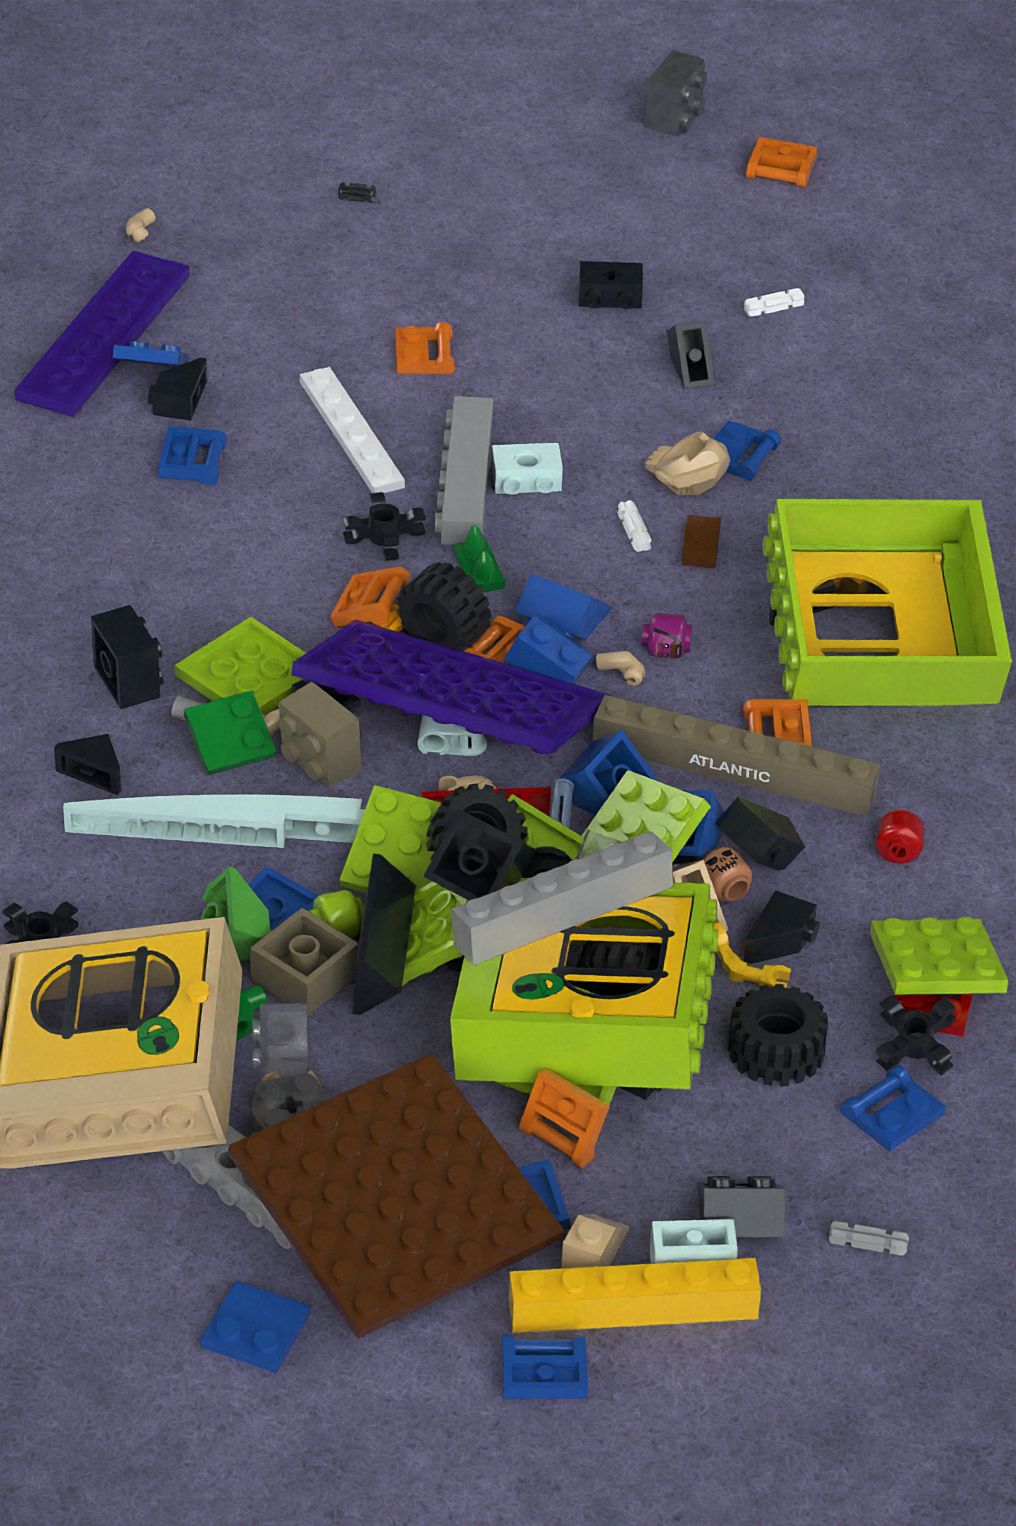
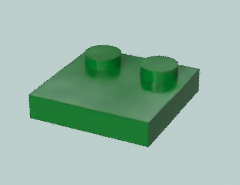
M253 690L184 710V718L207 775L275 758L276 749Z

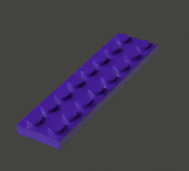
M132 251L16 387L15 400L74 417L119 363L120 359L113 358L114 345L130 346V341L138 340L189 278V266Z

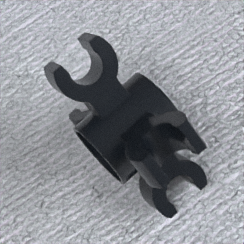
M383 492L369 493L372 507H369V518L360 519L357 516L343 518L345 530L354 529L343 532L345 543L356 544L364 538H369L372 543L382 546L386 561L399 559L397 551L399 534L408 533L412 536L425 534L423 522L415 523L416 521L426 520L423 508H412L405 514H400L396 506L386 503Z
M68 901L61 903L53 915L43 911L27 915L25 910L17 903H12L2 910L3 914L10 919L4 924V928L12 935L18 934L21 936L18 940H11L6 944L59 938L63 933H71L79 926V922L71 917L78 912V908Z
M893 995L888 996L879 1003L880 1007L884 1009L880 1016L899 1033L896 1038L883 1043L875 1051L880 1057L876 1062L885 1071L898 1065L905 1056L914 1059L926 1058L932 1068L941 1076L953 1067V1064L949 1061L953 1057L952 1053L943 1044L938 1043L934 1039L935 1033L940 1029L949 1027L956 1021L957 1017L952 1013L956 1010V1006L944 997L928 1013L919 1010L907 1012ZM912 1033H922V1034H924V1035H922V1036H920V1037H911V1036H909V1035L912 1034Z

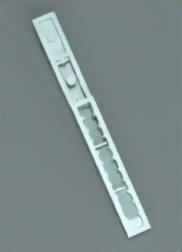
M242 794L152 796L64 803L63 812L65 832L284 848L286 838L353 843L365 809H362V799Z

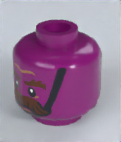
M655 613L651 617L650 624H643L641 644L648 645V653L651 656L681 658L684 652H690L692 624H687V620L683 615Z

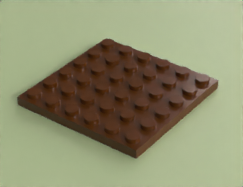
M432 1053L229 1145V1157L357 1339L562 1240L565 1232Z

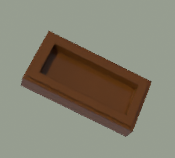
M696 515L687 516L682 555L683 566L716 568L721 518Z

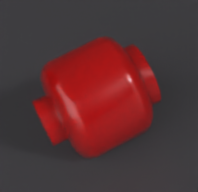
M898 809L885 814L879 821L877 828L876 847L878 853L885 860L898 864L910 863L917 859L923 850L925 828L922 820L908 810Z

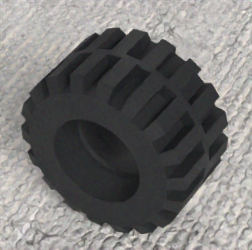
M436 562L429 565L400 590V596L396 601L399 607L397 613L402 619L401 624L410 636L444 645L455 650L464 651L486 632L491 623L489 620L491 618V610L487 607L490 604L483 595L484 591L481 586L474 582V578L470 574H465L463 569L458 566L454 568L451 563L447 562L443 564Z
M478 783L469 784L466 790L463 786L455 789L452 795L448 794L444 798L427 829L426 836L429 837L426 843L427 851H434L430 858L431 861L458 809L526 844L524 839L528 835L527 827L522 826L526 820L524 813H517L516 809L519 805L514 799L509 802L505 798L508 793L500 790L499 793L493 792V786L485 784L483 789H479Z
M587 941L576 968L657 970L662 944ZM571 981L573 986L604 996L627 994L648 985L643 983Z
M776 984L775 987H769L768 985L759 986L758 991L751 989L746 992L745 997H739L731 1013L728 1045L730 1059L732 1063L737 1062V1070L741 1074L748 1070L749 1079L756 1082L759 1077L764 1078V1085L772 1086L773 1080L780 1081V1086H789L790 1079H794L796 1084L804 1082L805 1074L810 1078L815 1075L817 1067L821 1068L823 1064L828 1030L827 1012H823L824 1006L821 1002L813 1001L814 996L808 992L801 993L800 988L794 986L785 988L784 984Z

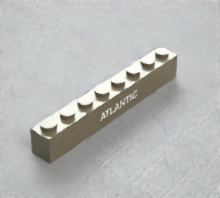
M608 695L604 696L594 716L593 741L622 729L644 760L864 816L869 815L878 793L881 768L879 763Z

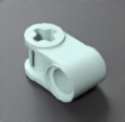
M422 715L417 745L423 754H427V752H440V755L476 756L486 750L487 740L483 734L470 733L465 730V727L455 724H440L433 721L432 717ZM469 738L472 740V748L468 747Z

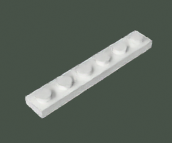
M331 368L316 369L300 374L301 385L372 493H386L405 488V479Z

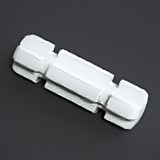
M795 288L787 290V294H785V291L760 296L759 300L757 297L749 298L744 301V311L749 317L761 315V312L767 314L789 309L788 306H792V308L804 305V293H802L801 289Z
M631 500L626 503L621 501L618 504L619 510L617 513L620 520H624L622 524L629 539L633 540L631 544L634 550L637 552L650 550L652 539L647 532V528L635 503Z

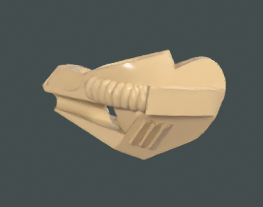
M700 431L680 440L673 447L660 446L657 451H654L648 457V460L645 462V469L655 474L657 479L666 484L678 496L700 495L712 488L726 473L731 460L723 443L709 438L704 432Z

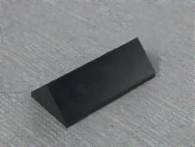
M373 854L358 949L353 1014L358 1015L399 994L402 988L416 885L381 854Z

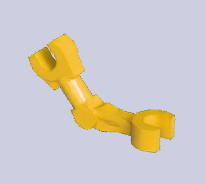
M720 922L714 923V930H718L719 933L717 954L731 981L743 982L744 980L757 983L759 986L768 985L769 987H775L776 984H784V987L787 988V983L778 982L776 979L789 981L790 968L784 965H764L763 969L747 966V963L741 961L729 947L728 936L724 926Z

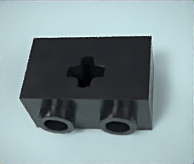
M580 261L579 307L642 309L643 263Z

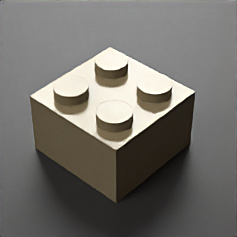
M313 682L278 702L279 726L281 728L282 740L281 752L288 762L298 763L304 768L307 776L312 781L317 782L319 780L327 788L362 770L358 717Z
M301 908L250 948L251 981L308 1017L356 978L359 943Z

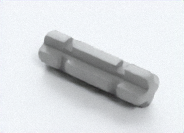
M838 1220L833 1221L829 1232V1242L831 1244L845 1246V1243H851L853 1248L882 1253L884 1249H887L889 1254L904 1256L907 1252L909 1234L906 1232L893 1230L892 1234L886 1233L887 1229L861 1224H854V1227H849V1222Z

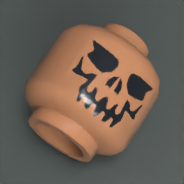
M720 847L707 852L703 856L702 860L705 862L718 901H737L746 895L752 882V871L736 850L730 847Z

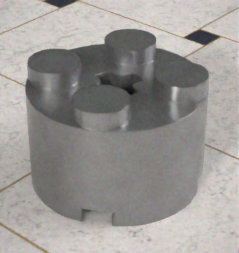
M308 1073L261 1081L255 1088V1094L251 1102L252 1134L329 1100L328 1093L318 1084L317 1078Z

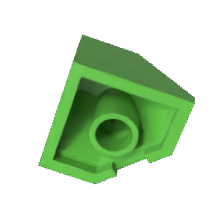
M229 866L207 885L202 900L208 903L202 913L201 920L225 917L239 962L249 961L250 948L271 932L269 910L239 872Z

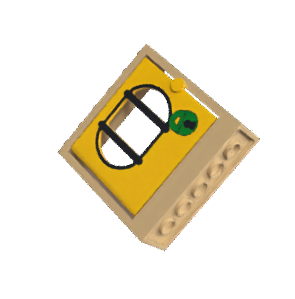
M225 917L0 945V1168L12 1169L227 1143L242 968ZM174 985L172 994L162 1008L152 1016L142 1020L146 988ZM132 990L127 1023L77 1029L81 996ZM67 998L63 1028L56 1030L46 1025L39 1017V1002ZM203 1002V1005H202V1015H201V1025H200V1035H199V1045H198V1055H197V1063H195V1061H196V1051H197V1041H198V1031H199V1022H200L201 1003Z

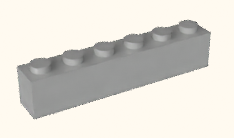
M454 396L453 409L446 410L443 448L449 450H442L439 490L442 491H438L437 511L442 513H436L435 533H441V544L453 545L464 542L468 531L474 524L478 526L483 535L493 424V398Z
M650 831L451 909L454 946L474 966L673 887L672 849Z

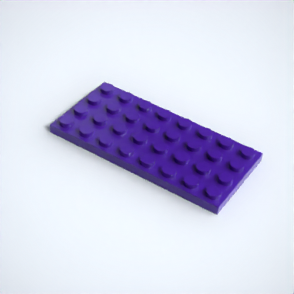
M356 619L295 660L291 674L292 676L304 679L307 684L313 682L316 685L335 688L340 694L359 695L368 698V701L373 704H389L400 708L406 714H422L432 717L433 721L437 723L455 724L465 727L466 731L473 734L485 733L498 737L499 741L506 744L518 743L531 747L532 751L539 754L554 753L594 720V716L604 696H610L607 693L461 650H455Z

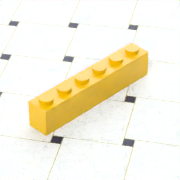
M756 1258L510 1271L509 1308L512 1333L758 1319L761 1286Z

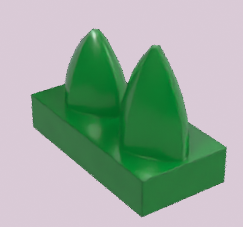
M474 524L468 531L464 542L453 544V553L459 567L464 570L465 574H470L474 578V582L480 585L484 592L505 589V579L486 538H483L478 526Z

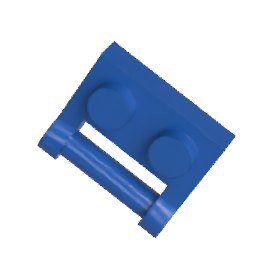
M729 420L714 438V440L723 443L727 448L731 461L726 473L749 481L753 480L757 475L759 465L769 452L776 450L782 441L780 434L774 430L769 429L762 432ZM753 443L757 444V448L750 457L740 463V459Z
M168 426L158 465V478L199 481L201 484L216 485L219 477L217 467L221 450L225 449L227 443L226 434L219 430ZM200 445L208 447L205 465L195 464Z
M897 1065L888 1071L886 1078L857 1098L850 1097L841 1103L840 1111L841 1114L890 1152L942 1116L945 1112V1105L915 1083L904 1067ZM896 1089L903 1093L871 1116L865 1112Z
M502 1334L504 1399H588L585 1334H572V1338L515 1339V1334Z

